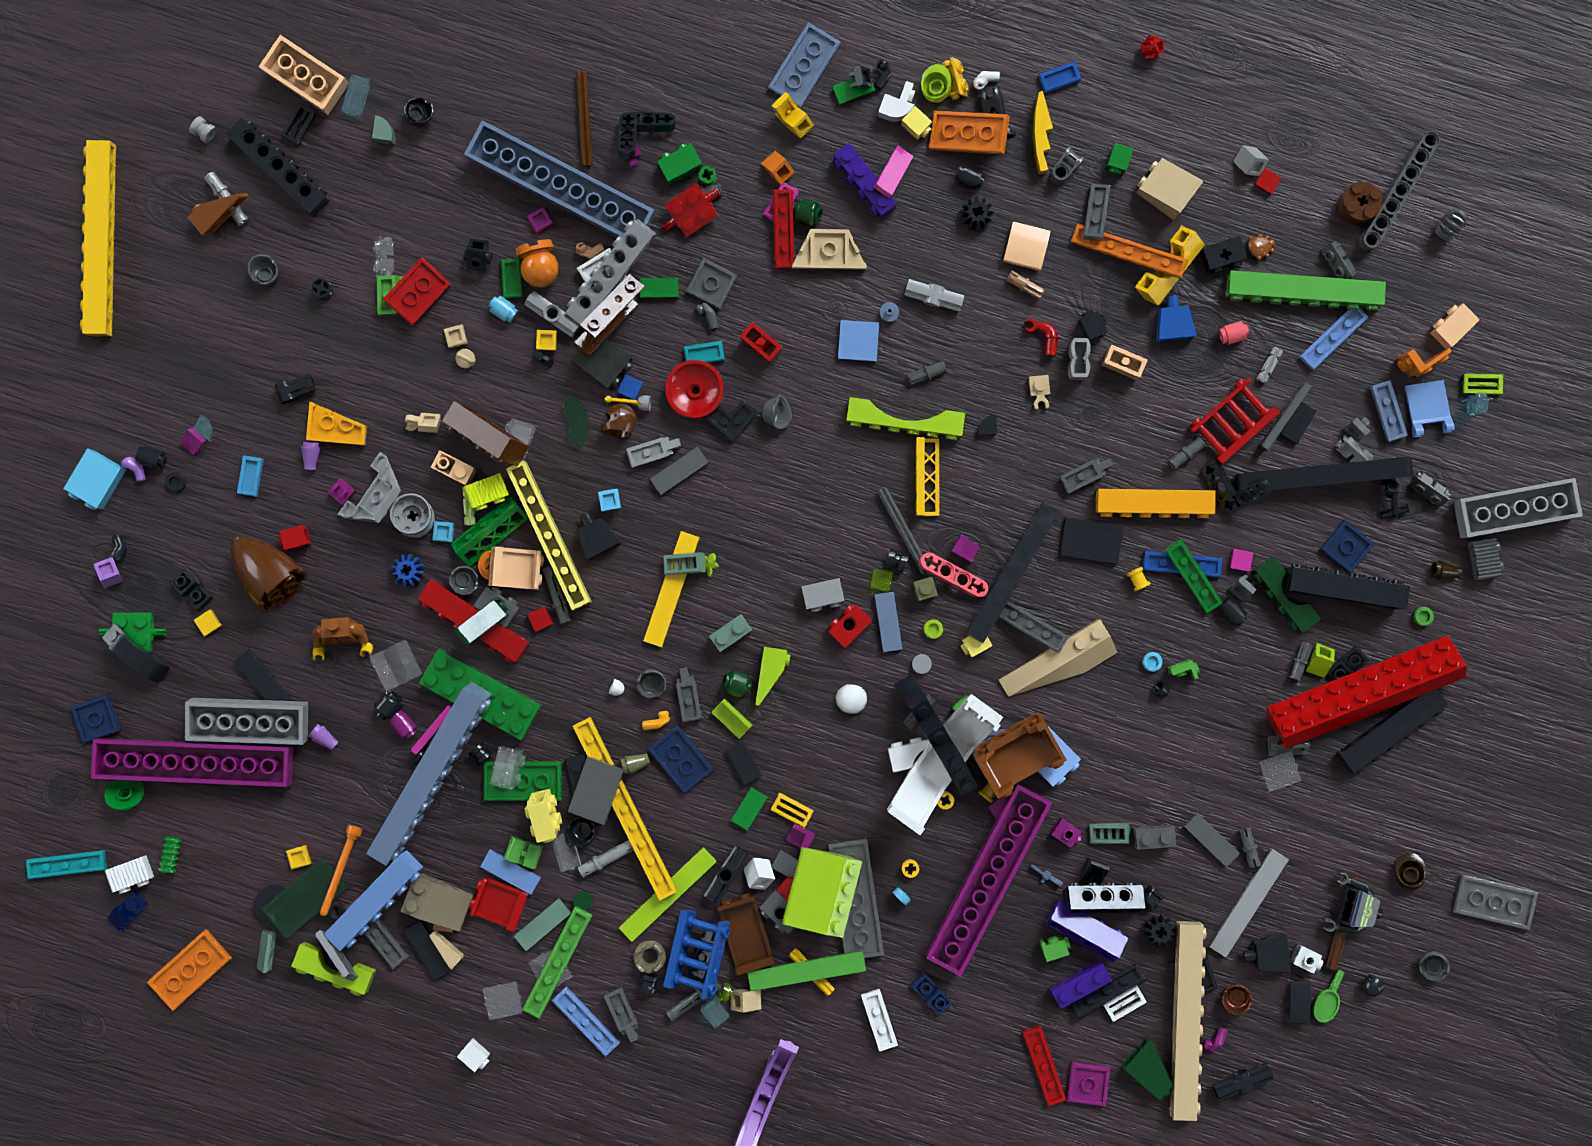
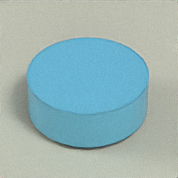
M1155 652L1145 654L1142 659L1143 667L1152 672L1159 670L1163 663L1161 656Z
M899 887L893 891V894L903 904L907 905L911 901L910 897Z

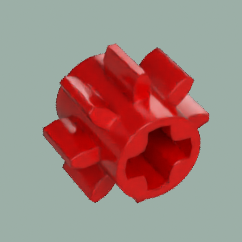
M1154 35L1146 36V41H1142L1140 45L1141 54L1146 56V59L1151 60L1159 59V54H1162L1165 49L1163 40L1159 39V36Z

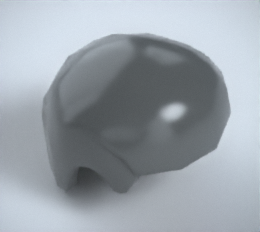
M258 254L249 261L248 274L256 284L268 286L277 279L278 267L270 256Z
M468 566L456 567L450 573L449 585L454 593L461 596L470 595L478 588V575Z
M656 669L645 670L636 680L637 690L646 698L659 697L666 690V679Z
M1433 951L1422 956L1419 962V969L1422 976L1427 980L1437 982L1443 980L1448 975L1450 965L1443 954Z

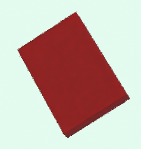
M421 257L382 300L412 326L451 283Z

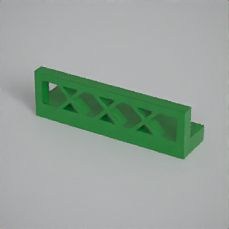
M509 495L505 498V501L499 503L453 541L451 546L455 553L471 567L480 559L483 553L491 550V547H495L529 517ZM517 511L522 515L516 521H510L511 516ZM505 525V530L502 533H496V528ZM484 538H490V542L487 545H481V541ZM475 550V555L469 560L464 556L468 551Z

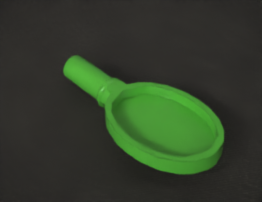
M1337 969L1329 989L1320 992L1314 1001L1313 1015L1319 1022H1329L1339 1010L1340 997L1336 991L1339 989L1338 987L1345 972Z

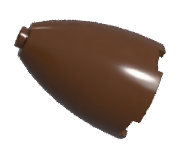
M239 536L231 543V556L238 579L250 599L263 613H268L272 607L280 608L300 590L298 587L301 581L307 579L306 571L287 554L266 542L255 538Z

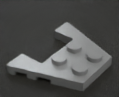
M379 452L370 465L379 474L356 506L347 500L339 511V516L344 519L379 523L386 515L387 510L397 499L401 489L388 458L383 453Z

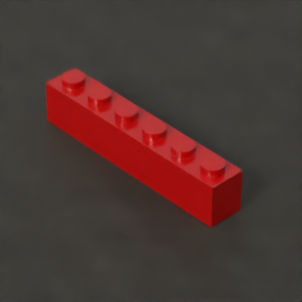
M430 579L418 597L422 601L420 605L428 610L433 608L438 612L437 616L445 621L448 619L453 621L455 628H458L480 611L474 605L433 579ZM500 623L480 639L487 644L485 647L492 652L499 651L502 653V658L509 663L513 661L518 662L531 643Z

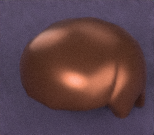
M1231 984L1224 990L1222 1005L1227 1012L1232 1015H1242L1251 1007L1252 995L1247 987L1241 984Z

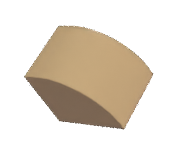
M737 989L730 991L731 1010L749 1012L761 1009V990Z

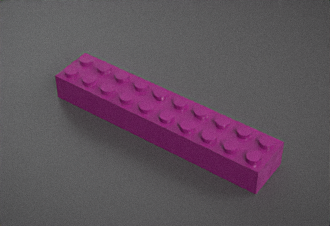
M98 738L93 739L91 779L287 787L292 785L294 746Z
M1017 783L1014 784L1012 794L1007 797L925 953L926 959L960 977L962 976L1052 805L1050 800Z

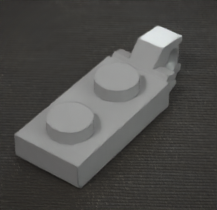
M662 437L627 448L626 451L631 467L634 468L668 457L673 454V449L681 447L679 438L669 441L668 437Z

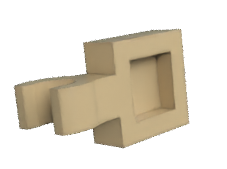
M421 413L420 417L406 415L405 422H410L407 423L406 430L413 431L418 428V431L437 433L441 416L440 414Z

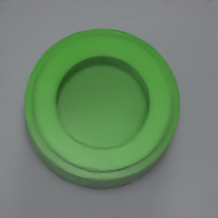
M1419 607L1415 609L1412 617L1415 624L1428 626L1432 623L1434 614L1428 607Z

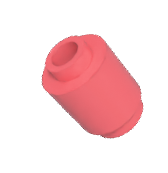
M1242 321L1225 325L1222 329H1219V338L1222 344L1227 343L1229 345L1247 339V335H1249L1248 326L1243 324Z

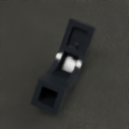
M116 623L102 637L109 645V649L120 660L154 682L158 683L170 669L160 656L145 650Z

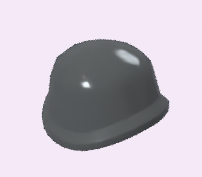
M778 395L765 402L762 416L767 424L783 429L789 425L792 412L786 398L783 395Z

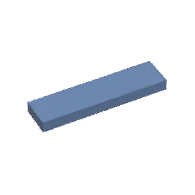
M1360 307L1357 310L1348 309L1299 358L1313 371L1368 316Z
M567 986L552 999V1002L605 1057L620 1043Z

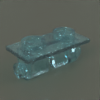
M1477 393L1475 396H1469L1468 399L1462 400V402L1467 403V414L1475 416L1485 413L1488 410L1489 401L1494 400V398L1487 397L1488 394Z

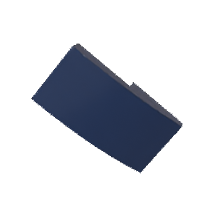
M925 972L910 985L939 1016L953 1003Z

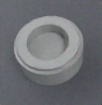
M919 654L912 660L913 669L920 674L927 673L932 666L931 659L924 654Z

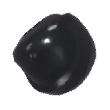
M1369 974L1362 982L1363 991L1372 997L1380 995L1385 989L1383 982L1372 974Z

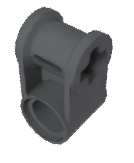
M1070 146L1050 173V180L1056 185L1063 184L1084 160V157H1079L1075 154ZM1055 171H1062L1064 177H1057Z

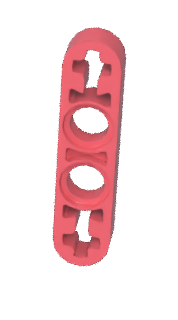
M926 553L919 558V566L925 572L975 598H980L987 594L988 585L984 580L933 553ZM930 558V562L935 565L938 562L940 564L936 567V570L934 571L935 566H926V561H924V559ZM942 566L949 568L950 573L948 576L941 574L940 569ZM959 575L966 577L965 585L958 583L957 578ZM970 584H972V585H974V586H978V585L980 584V585H981L980 589L983 590V591L977 593V592H976L977 589H976L975 587L971 586V587H969V589H968L967 587H968Z

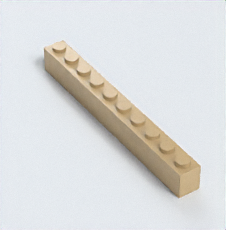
M1176 921L1171 1083L1173 1086L1171 1087L1170 1116L1173 1120L1197 1121V1115H1200L1198 1095H1201V1084L1198 1083V1076L1202 1074L1199 1056H1202L1200 1037L1203 1036V1026L1200 1025V1017L1204 1015L1201 998H1204L1202 978L1205 977V967L1202 966V959H1205L1206 950L1203 947V939H1206V928L1200 922Z

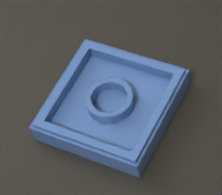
M841 320L838 359L876 362L879 323Z

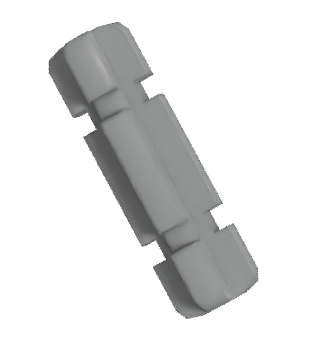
M1277 347L1272 348L1270 356H1268L1261 369L1262 372H1259L1257 376L1259 382L1265 384L1268 381L1269 375L1272 374L1278 362L1277 359L1283 353L1281 349Z

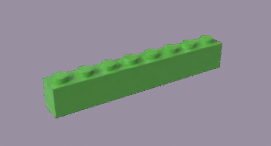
M1230 271L1227 274L1226 298H1231L1232 301L1250 299V302L1260 303L1262 300L1270 301L1271 304L1289 302V305L1297 306L1301 305V303H1306L1310 307L1328 305V308L1347 306L1349 310H1357L1361 307L1366 308L1367 311H1378V309L1385 305L1386 282L1245 271Z

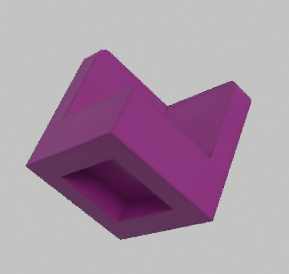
M961 534L951 553L972 563L980 546Z
M794 823L786 840L798 846L799 849L802 847L809 848L815 833Z

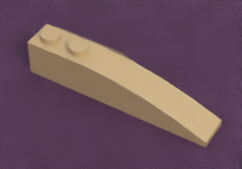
M1097 619L1069 636L1060 653L1049 648L998 681L1009 697L1085 673L1118 652L1100 619Z

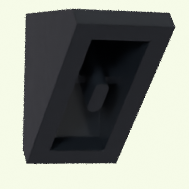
M1087 857L1078 883H1080V886H1087L1089 883H1099L1100 886L1110 867Z

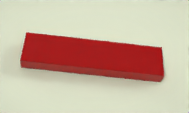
M772 190L775 268H792L795 261L793 190Z
M1041 1025L1022 1031L1047 1106L1066 1101Z

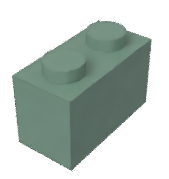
M740 614L709 637L721 652L752 631V628L743 615Z

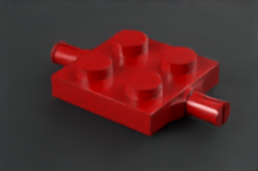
M696 182L667 202L665 207L672 219L663 224L665 230L668 231L674 226H678L685 236L688 237L717 217L719 214L713 207L712 200L721 195L720 192L716 193L718 189L715 188L707 194L702 191Z

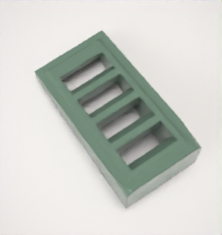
M704 553L663 556L664 575L706 572ZM687 558L690 559V569L687 567ZM671 559H674V570L671 569ZM679 559H681L682 561L681 570L679 568Z
M1130 823L1089 824L1090 844L1130 843ZM1096 828H1100V839H1096ZM1104 828H1107L1108 831L1107 839H1104ZM1112 828L1116 829V838H1112ZM1120 828L1124 829V838H1120Z

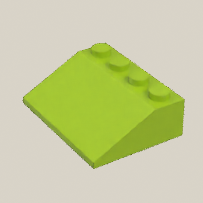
M802 847L782 924L843 938L862 861L847 855Z

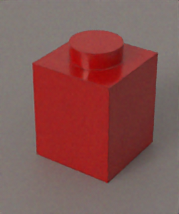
M304 525L279 531V544L281 547H284V550L289 551L311 545L307 527Z

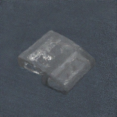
M406 639L369 656L385 692L422 675Z

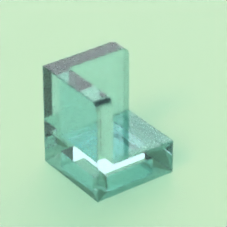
M717 995L700 1009L701 1013L715 1029L729 1018V1013L720 1004L721 1000Z

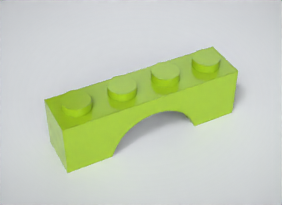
M307 942L299 945L291 966L296 968L298 973L305 975L309 973L314 975L316 980L322 982L327 980L332 982V986L343 989V987L350 989V993L357 996L365 995L368 992L376 972L375 969L358 963L353 969L359 977L355 981L347 980L342 977L339 971L331 969L325 963L322 948Z

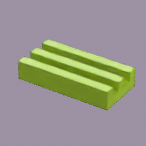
M1462 374V394H1503L1502 374ZM1468 379H1498V383L1468 382ZM1468 386L1498 387V390L1468 389Z

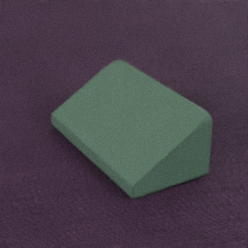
M262 930L257 969L262 973H267L272 969L276 931Z

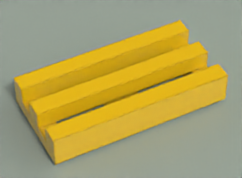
M780 792L770 809L803 828L806 827L814 810ZM782 798L787 802L801 808L802 810L808 812V814L805 815L797 811L796 809L780 802V799ZM777 805L804 818V822L777 809Z

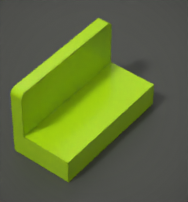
M725 698L711 712L739 739L753 726Z

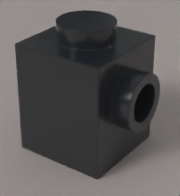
M1090 310L1081 315L1082 318L1078 323L1085 338H1088L1089 341L1107 333L1105 327L1107 322L1103 314H1099V311L1093 313Z

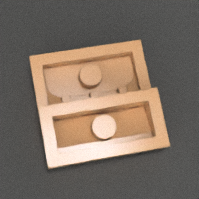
M1013 222L1003 262L1041 271L1050 231Z

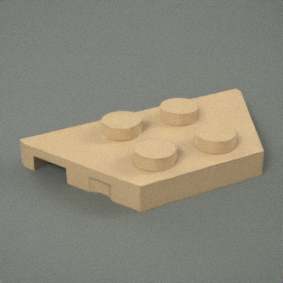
M810 229L792 265V269L866 270L867 265L864 263L849 230Z

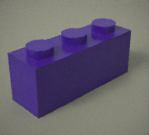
M1098 960L1052 985L1049 989L1062 1009L1110 983L1112 979L1104 964Z

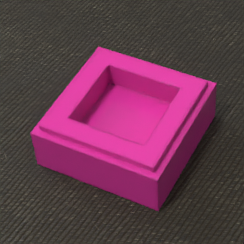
M1233 549L1229 568L1250 572L1253 552Z

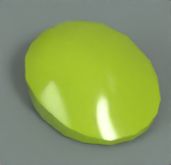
M938 64L930 66L925 70L921 80V89L924 97L934 103H939L948 97L952 86L949 70L945 66Z

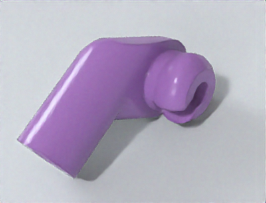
M125 457L122 460L121 465L124 469L128 468L134 471L136 482L146 480L143 465H140L135 458Z

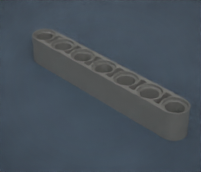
M1428 131L1417 140L1384 196L1380 211L1370 220L1361 235L1359 246L1362 250L1371 251L1381 243L1439 145L1440 137L1436 132ZM1425 138H1429L1431 140V146L1426 144ZM1416 154L1421 156L1422 162L1416 160ZM1406 171L1411 172L1412 179L1406 177ZM1396 187L1402 190V195L1396 193ZM1386 204H1390L1393 207L1392 212L1386 209ZM1377 220L1383 223V229L1377 227ZM1367 237L1373 239V245L1367 243Z

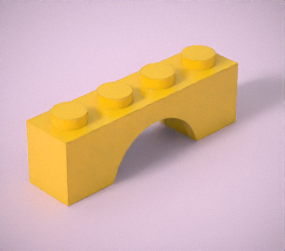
M1181 226L1170 240V254L1188 259L1186 270L1205 244L1195 231ZM1158 271L1155 273L1146 272L1135 288L1145 300L1159 306L1179 278Z

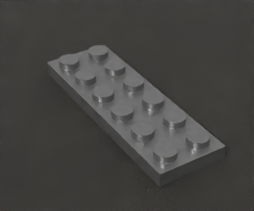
M867 838L828 844L829 852L851 856L862 861L842 938L844 953L863 950L864 958L884 955Z

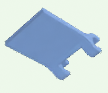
M1444 380L1405 386L1413 438L1424 435L1422 426L1424 424L1442 422L1443 433H1450L1452 430H1455L1450 415Z

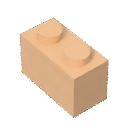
M1464 303L1459 306H1452L1446 312L1448 316L1444 320L1442 318L1433 325L1435 329L1430 334L1445 349L1453 347L1479 321Z
M1111 345L1108 347L1101 366L1138 380L1142 375L1147 359Z

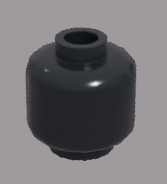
M391 690L389 692H382L374 704V708L377 711L376 715L383 720L392 719L403 708V698Z

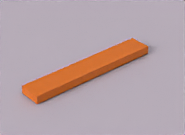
M1077 224L1071 240L1072 244L1182 279L1188 259L1105 232L1103 241L1083 239L1085 226Z

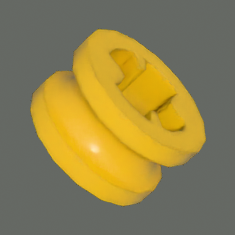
M909 859L902 864V872L906 877L913 878L919 873V866L916 861ZM909 863H912L913 867L916 866V870H912V874H909L908 870L905 871V867H908Z

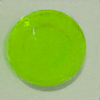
M723 983L719 1001L728 1002L732 988L731 983Z

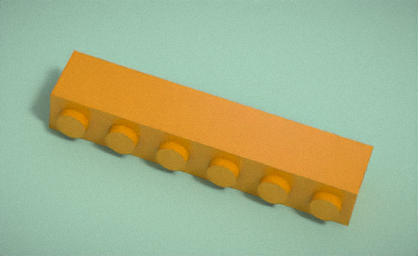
M1097 489L1096 513H1101V517H1112V513H1119L1120 517H1132V514H1139V517L1149 518L1151 514H1159V518H1171V514H1178V518H1190V515H1198V518H1209V515L1215 514V491Z

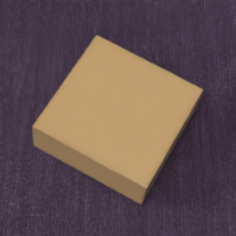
M462 324L444 329L449 349L468 344Z

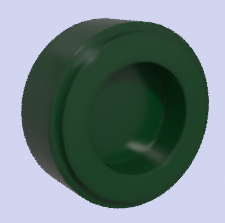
M580 891L574 896L573 904L586 911L592 906L593 897L587 891Z

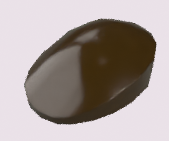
M1405 853L1399 856L1396 861L1395 877L1402 888L1417 890L1425 882V864L1415 853Z

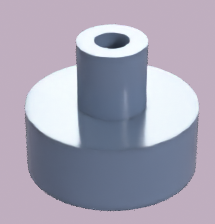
M887 302L882 305L880 317L883 321L891 323L898 318L899 309L896 304Z

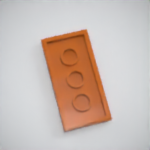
M934 111L929 149L933 151L1004 155L1010 116L1008 114Z
M206 929L147 983L165 1004L174 1011L231 960L232 957Z

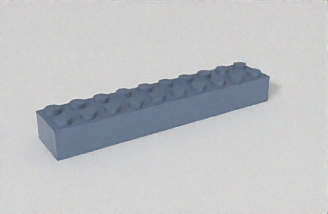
M483 120L464 153L467 160L617 238L625 234L624 228L630 221L634 222L639 219L649 227L656 215L654 209ZM630 236L628 242L635 247L637 241L633 236Z
M473 682L461 690L367 851V855L387 866L404 852V845L407 841H410L415 833L413 831L414 828L420 824L424 818V811L431 806L434 800L431 797L441 789L443 785L441 781L445 776L449 775L453 768L451 764L459 758L463 751L460 748L469 741L472 736L470 731L477 727L482 717L479 715L489 707L491 703L489 698L492 695L490 692Z

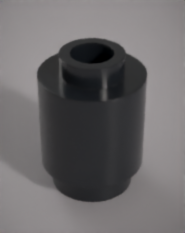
M960 165L955 180H958V183L976 190L977 187L981 188L985 177L982 176V171L968 165Z
M140 446L136 452L135 460L140 465L159 470L165 466L167 457L163 451L148 446Z
M1230 597L1218 607L1221 610L1220 613L1233 626H1240L1247 620V612Z

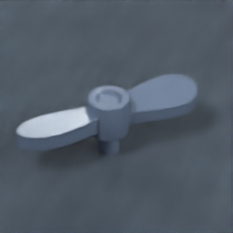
M1031 864L1030 867L1042 874V883L1050 879L1055 884L1062 886V881L1051 876L1052 873L1047 870L1042 871Z

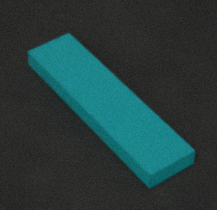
M105 850L27 859L28 879L106 870Z

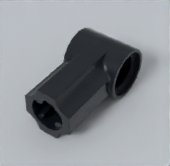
M311 374L294 380H285L274 385L281 404L293 402L298 399L297 397L317 390Z

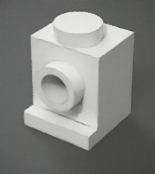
M1298 943L1290 958L1291 963L1311 973H1314L1315 970L1319 971L1323 964L1320 954ZM1311 957L1310 963L1307 964V958Z

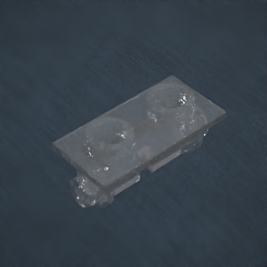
M379 236L373 242V252L376 253L373 269L374 272H377V276H381L383 273L384 276L392 275L394 273V259H386V255L393 256V241H391V237H384V240H382V236Z

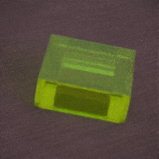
M873 569L870 588L890 591L893 572Z

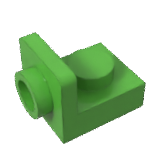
M1188 659L1167 667L1169 675L1180 677L1186 675L1188 670L1191 679L1196 680L1199 678L1197 675L1200 673L1196 662L1193 663L1192 660Z

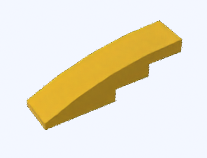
M1040 91L1037 95L1033 116V146L1038 175L1046 174L1048 171L1044 154L1050 151L1047 133H1051L1053 129L1043 91Z

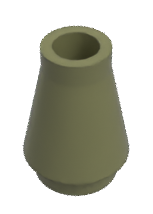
M647 753L624 756L623 759H620L622 769H625L624 774H632L650 765Z

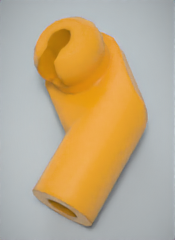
M661 711L658 713L659 719L643 721V730L659 729L670 721L669 712Z

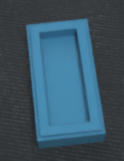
M243 455L237 494L258 497L264 459Z

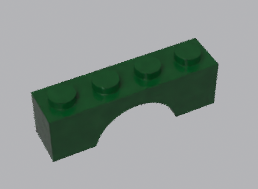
M1275 556L1268 558L1252 570L1254 580L1259 585H1263L1266 589V596L1271 601H1275L1278 605L1276 607L1277 611L1282 616L1287 617L1289 620L1288 625L1294 632L1303 633L1321 620L1310 603L1297 605L1285 597L1282 591V580L1286 571Z

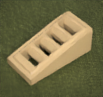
M435 930L430 935L431 940L446 964L452 970L464 957V954L440 932Z

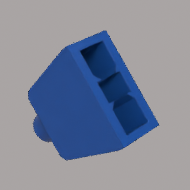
M1178 296L1166 297L1167 308H1161L1158 311L1156 342L1196 337V330L1189 306H1179Z

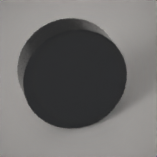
M171 473L165 480L166 487L172 492L184 490L187 483L186 478L180 473Z

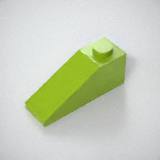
M764 647L755 705L761 704L784 671L785 666H789L790 654H787V650Z

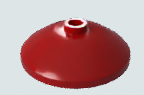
M689 360L677 365L671 371L666 381L665 391L669 404L677 413L688 418H701L709 415L719 406L723 398L724 385L719 372L712 365L701 360ZM699 388V393L693 394L692 390Z

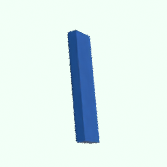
M1144 551V571L1180 574L1167 553ZM1192 555L1205 576L1221 578L1222 558Z

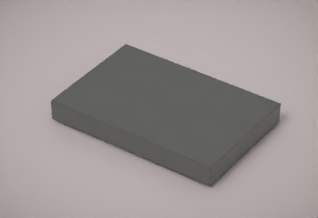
M587 756L568 812L605 825L625 769Z

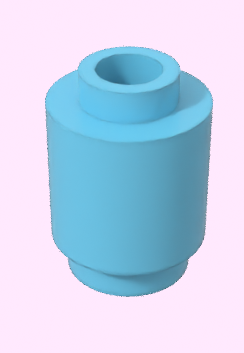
M502 296L494 297L488 305L491 307L489 311L504 322L511 323L518 313V310L515 309L516 306Z

